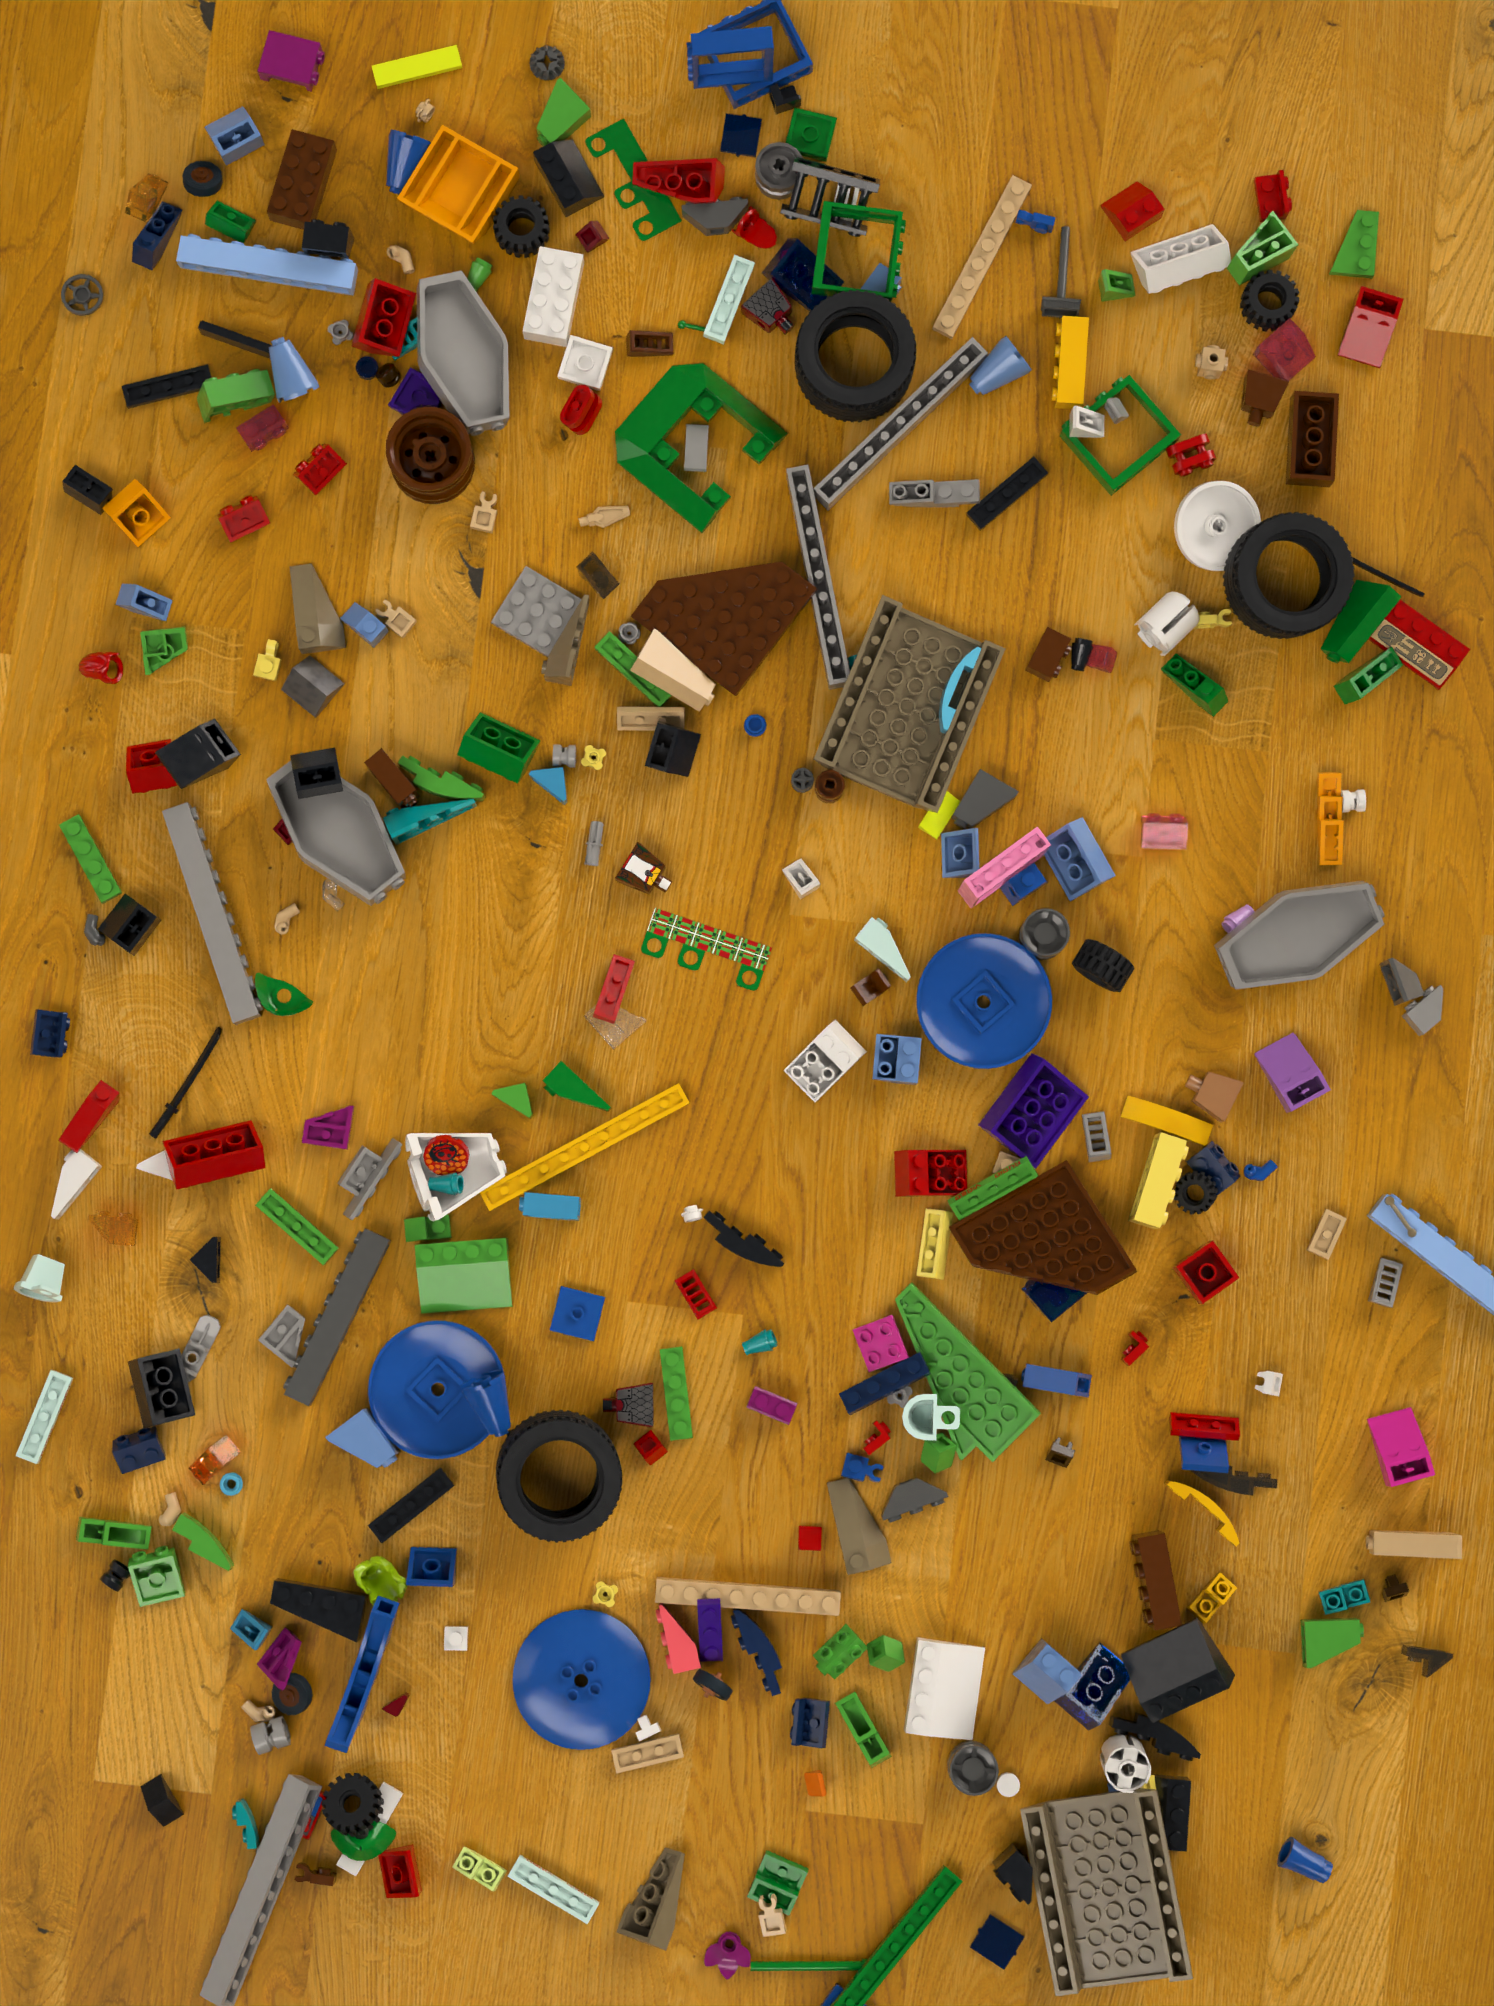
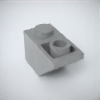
M1431 985L1424 991L1425 995H1423L1420 1001L1416 1002L1413 1000L1404 1008L1406 1012L1402 1017L1418 1036L1424 1035L1441 1021L1443 987L1441 985L1435 988Z

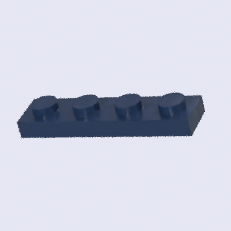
M919 1352L839 1393L848 1414L852 1415L930 1375L931 1372L922 1354Z

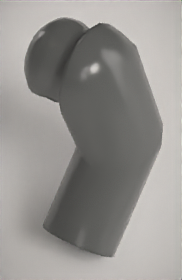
M87 914L84 928L86 938L94 946L104 945L106 937L96 929L99 916Z

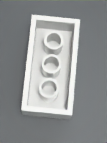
M539 247L523 326L524 339L567 347L584 267L583 254Z

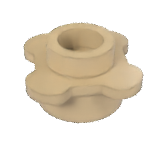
M430 99L418 105L416 109L418 122L422 120L428 122L433 116L435 107L430 104Z

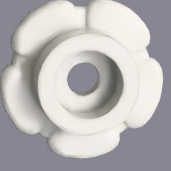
M697 1205L684 1208L681 1216L684 1217L685 1223L702 1219L701 1212L703 1209H698Z

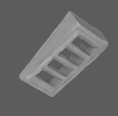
M1105 1112L1082 1114L1088 1161L1095 1162L1111 1159L1112 1154ZM1101 1121V1124L1088 1126V1122ZM1102 1130V1133L1090 1135V1131ZM1093 1140H1104L1102 1143L1091 1144ZM1105 1148V1151L1093 1152V1150Z
M1380 1258L1368 1298L1369 1302L1388 1308L1393 1307L1403 1264ZM1384 1266L1396 1269L1395 1273L1383 1270ZM1382 1274L1392 1277V1282L1381 1279ZM1380 1283L1391 1286L1390 1290L1380 1288ZM1378 1292L1387 1294V1299L1377 1296Z

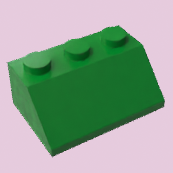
M480 712L465 732L457 755L469 762L484 767L488 771L501 775L507 780L519 783L541 740Z

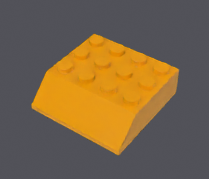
M442 125L400 192L397 200L474 244L488 231L493 223V217L496 215V209L498 207L502 208L501 203L507 200L520 178L519 169Z

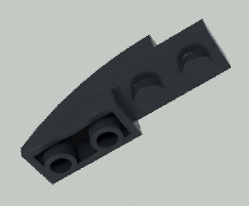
M709 1211L704 1216V1219L720 1232L715 1240L734 1254L767 1266L782 1267L784 1265L781 1261L783 1256L774 1248L771 1251L764 1246L766 1241L757 1233L754 1236L749 1234L743 1240L741 1238L743 1233L735 1226L729 1228L723 1222L726 1219L719 1212L715 1211L712 1213Z
M1135 1712L1134 1721L1114 1716L1110 1718L1109 1725L1115 1728V1733L1128 1735V1732L1136 1733V1738L1150 1741L1152 1737V1746L1157 1748V1753L1169 1756L1171 1752L1180 1754L1179 1758L1193 1761V1757L1200 1759L1201 1754L1188 1740L1161 1721L1152 1723L1147 1715Z

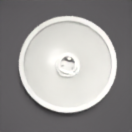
M1227 481L1203 483L1192 489L1183 498L1177 509L1174 521L1177 545L1185 558L1195 566L1205 570L1224 571L1225 561L1228 559V553L1232 550V546L1248 529L1261 522L1260 512L1252 496L1239 485Z

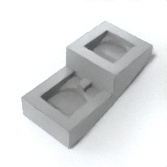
M686 424L684 471L706 472L709 425Z

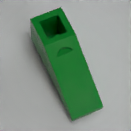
M1175 654L1161 668L1164 674L1211 716L1214 717L1229 702L1223 687L1178 654Z

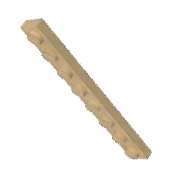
M1012 175L932 330L950 339L953 338L1011 228L1018 211L1022 207L1032 184Z

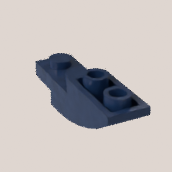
M734 1608V1615L730 1617L734 1628L740 1629L742 1636L738 1640L742 1651L747 1650L748 1655L758 1653V1656L754 1658L758 1670L763 1669L765 1678L762 1679L765 1691H771L772 1696L780 1694L781 1691L774 1671L781 1669L782 1665L773 1645L752 1618L742 1610Z

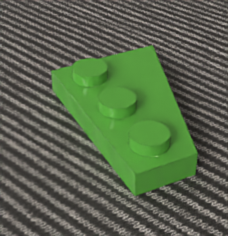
M1356 211L1329 275L1373 279L1379 212Z

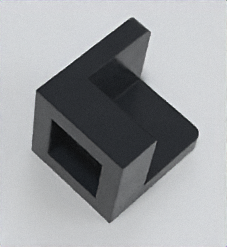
M778 84L769 86V97L776 115L792 110L794 107H801V97L797 95L793 85L779 89Z

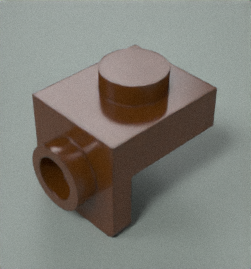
M878 968L854 984L850 989L862 1006L883 994L891 985L886 975Z

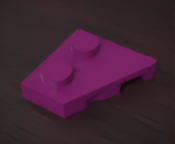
M347 1106L346 1108L305 1120L302 1143L348 1150L354 1106Z
M286 1627L257 1663L259 1668L281 1690H284L302 1643Z

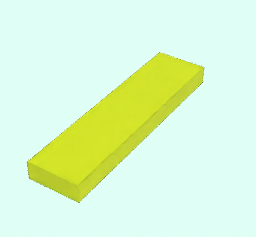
M457 45L372 65L377 89L462 68Z

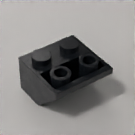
M312 219L311 222L305 221L302 250L305 254L349 259L354 244V236L345 223L334 222L333 225L324 224V221Z
M658 721L645 766L688 777L701 734Z
M335 747L290 755L298 799L343 791Z
M125 893L98 930L135 956L162 920Z
M1012 1843L993 1861L995 1866L993 1871L1004 1885L1007 1882L1009 1883L1011 1893L1020 1903L1024 1900L1029 1905L1032 1902L1033 1868L1028 1859Z

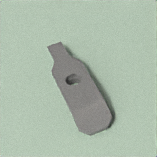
M208 1314L199 1318L181 1355L187 1382L196 1378L221 1328L219 1320ZM190 1354L196 1355V1361L193 1363L188 1360Z

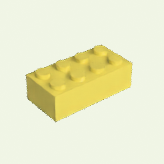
M1162 1132L1154 1135L1128 1221L1152 1229H1158L1166 1224L1169 1212H1166V1208L1169 1203H1172L1175 1195V1190H1172L1175 1181H1179L1182 1172L1179 1165L1182 1159L1185 1160L1188 1153L1187 1140Z

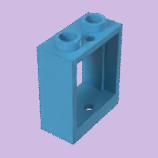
M525 1192L524 1197H520L519 1210L523 1211V1216L579 1221L580 1197Z

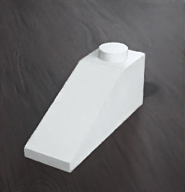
M82 1149L78 1153L71 1150L64 1158L66 1162L62 1166L51 1217L59 1220L102 1168L98 1162Z

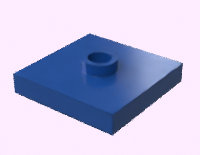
M561 1286L550 1331L594 1341L605 1297Z
M1179 1436L1183 1470L1228 1473L1229 1462L1226 1440Z

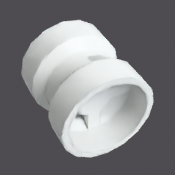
M1364 789L1356 790L1355 792L1341 790V796L1343 797L1342 813L1350 812L1351 810L1365 812L1366 793Z

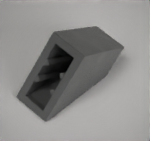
M980 769L952 815V819L955 820L954 824L962 829L975 827L1014 800L1019 791Z

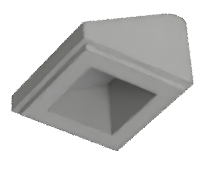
M1119 398L1107 399L1104 407L1114 424L1129 417Z

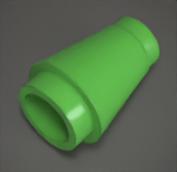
M478 257L475 262L472 261L467 277L476 292L492 273L490 271L492 265Z

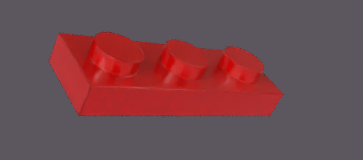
M616 954L613 955L592 1017L612 1024L615 1023L635 961Z
M1170 1412V1435L1239 1441V1418Z

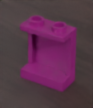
M269 30L258 68L259 77L261 80L268 82L270 78L302 85L306 87L307 91L312 92L313 85L316 86L318 83L319 72L317 71L319 65H322L324 62L325 52H323L319 42Z

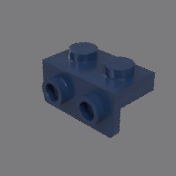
M35 1010L30 1055L61 1058L66 1053L67 1040H65V1032L69 1030L70 1018H67V1012Z
M1213 1141L1186 1161L1193 1171H1198V1173L1202 1171L1205 1172L1206 1177L1208 1175L1212 1177L1210 1180L1212 1182L1215 1181L1216 1185L1214 1187L1218 1189L1216 1195H1219L1240 1177L1237 1166L1229 1162L1224 1156L1223 1149Z
M156 1426L142 1428L130 1435H121L112 1441V1453L122 1474L166 1460V1454L158 1438Z
M805 1697L795 1700L792 1707L794 1720L790 1730L792 1746L802 1745L826 1748L830 1701Z

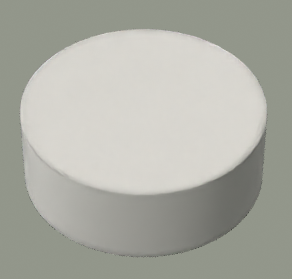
M1006 1772L998 1777L996 1786L1001 1795L1012 1797L1018 1793L1020 1782L1013 1773Z

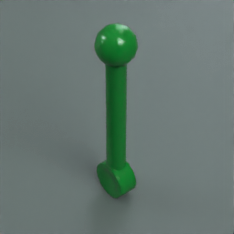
M684 320L678 322L680 329L689 328L703 332L706 327L688 324Z

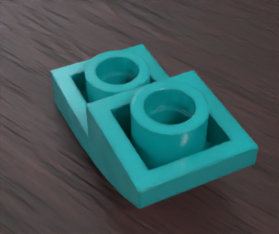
M1364 1579L1319 1592L1325 1615L1371 1602Z
M238 1799L236 1805L232 1807L233 1820H237V1826L246 1825V1828H243V1842L247 1843V1849H256L260 1842L255 1818L246 1801Z

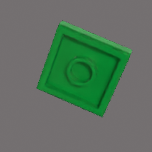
M794 107L786 143L795 147L802 156L827 162L837 118Z

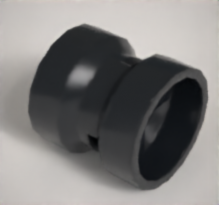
M114 1559L109 1565L110 1569L108 1572L103 1573L100 1580L109 1588L119 1592L123 1586V1581L130 1577V1573L126 1565Z

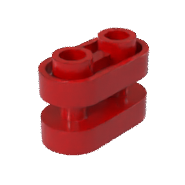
M578 385L573 389L560 413L561 422L577 435L587 433L602 408V399L588 386Z
M1206 433L1166 448L1169 459L1176 457L1177 463L1172 465L1175 475L1180 474L1181 477H1185L1193 473V469L1201 467L1203 470L1214 465L1213 461L1217 459L1214 450L1206 451L1205 446L1210 443ZM1197 450V455L1185 458L1184 454Z

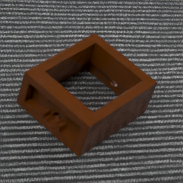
M382 748L364 762L369 771L401 809L414 807L419 802L417 799L420 795L415 787Z

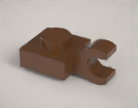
M298 1863L296 1868H301L305 1872L304 1876H295L294 1880L297 1882L308 1881L313 1884L333 1886L336 1882L337 1873L331 1872L332 1869L318 1867L317 1870L312 1871L306 1863Z

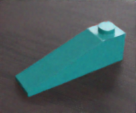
M474 799L407 807L400 810L394 808L386 812L387 816L383 817V820L392 840L398 845L477 807Z

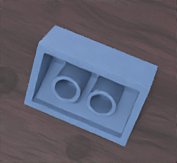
M1083 817L1066 824L1046 837L1051 846L1044 856L1069 901L1080 897L1116 876Z

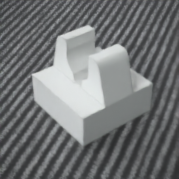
M1271 1371L1258 1372L1257 1376L1263 1377L1265 1381L1262 1386L1255 1385V1389L1264 1394L1279 1396L1283 1374Z
M647 1715L637 1719L642 1729L636 1732L639 1741L662 1731L658 1722L651 1725Z

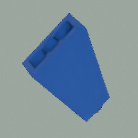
M1026 1364V1368L1022 1371L1023 1387L1089 1397L1092 1375Z

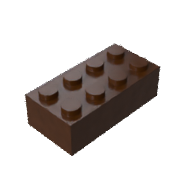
M291 129L267 208L270 221L304 230L305 221L311 222L312 219H317L337 152L334 140Z
M1294 391L1290 397L1286 485L1330 488L1335 481L1339 394Z
M1157 1530L1132 1535L1133 1541H1129L1131 1553L1136 1556L1137 1563L1134 1564V1572L1136 1578L1139 1577L1141 1586L1138 1587L1140 1600H1143L1145 1603V1609L1142 1610L1144 1623H1147L1155 1631L1182 1625L1165 1533Z

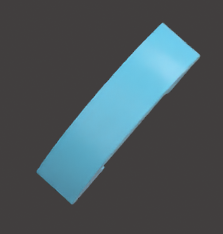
M980 647L973 649L961 660L944 687L939 707L940 732L944 734L948 731L956 709L948 706L962 671L971 672L982 649Z

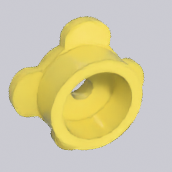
M592 745L586 746L585 756L581 760L582 765L600 770L603 767L602 761L606 756V751L602 748L595 749Z
M603 1581L598 1582L593 1602L612 1607L615 1604L614 1596L618 1592V1587L616 1585H606Z

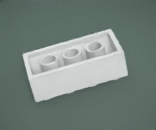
M1213 224L1130 252L1141 284L1149 294L1158 293L1171 286L1181 285L1183 282L1191 279L1202 278L1204 275L1212 272L1222 271L1231 262L1229 243Z

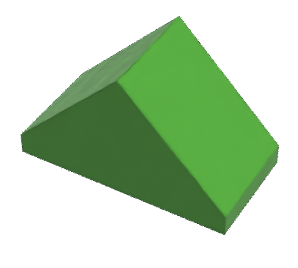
M1107 269L1101 271L1098 284L1102 302L1136 296L1132 274Z
M526 1083L495 1089L491 1093L530 1119L533 1117Z

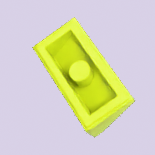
M946 791L938 813L928 811L918 828L937 840L960 804V801Z

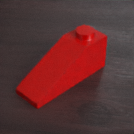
M100 1080L87 1096L58 1141L78 1153L119 1103V1092Z

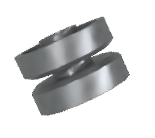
M782 142L769 144L760 151L756 158L755 180L757 187L764 195L771 199L781 200L792 195L797 176L795 171L792 170L794 156L802 158L799 151L792 145Z

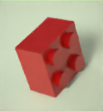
M1213 1240L1208 1241L1172 1267L1198 1304H1204L1239 1279V1276Z

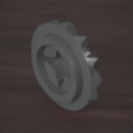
M547 45L541 48L537 47L536 51L531 54L529 62L532 73L542 80L557 78L563 72L565 66L562 52L557 50L555 46L550 47ZM546 55H548L550 61H553L548 66L549 70L546 69L544 63H541L545 60Z

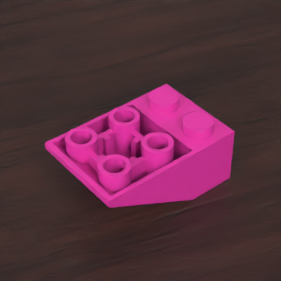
M1411 1407L1367 1419L1386 1486L1393 1487L1435 1475L1429 1451Z

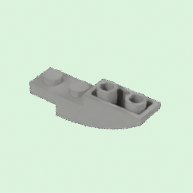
M979 479L934 482V480L889 482V504L894 506L959 507L960 504L980 503Z

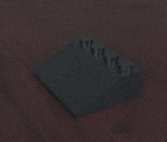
M1198 1617L1121 1654L1140 1705L1152 1723L1229 1689L1235 1677L1234 1672Z

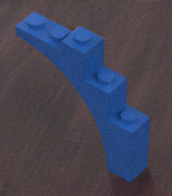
M377 1596L348 1685L326 1739V1747L344 1753L348 1752L357 1727L360 1725L365 1713L370 1692L377 1678L382 1657L390 1640L400 1603Z

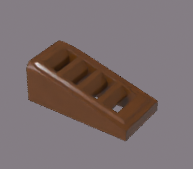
M630 330L626 336L627 356H673V333ZM653 339H656V348H653ZM661 339H665V349H662ZM635 340H638V347H635ZM643 340H647V348H644Z

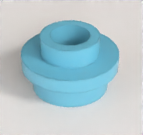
M227 1473L220 1480V1489L226 1495H236L243 1488V1480L237 1473ZM229 1480L235 1481L236 1486L234 1488L228 1486Z

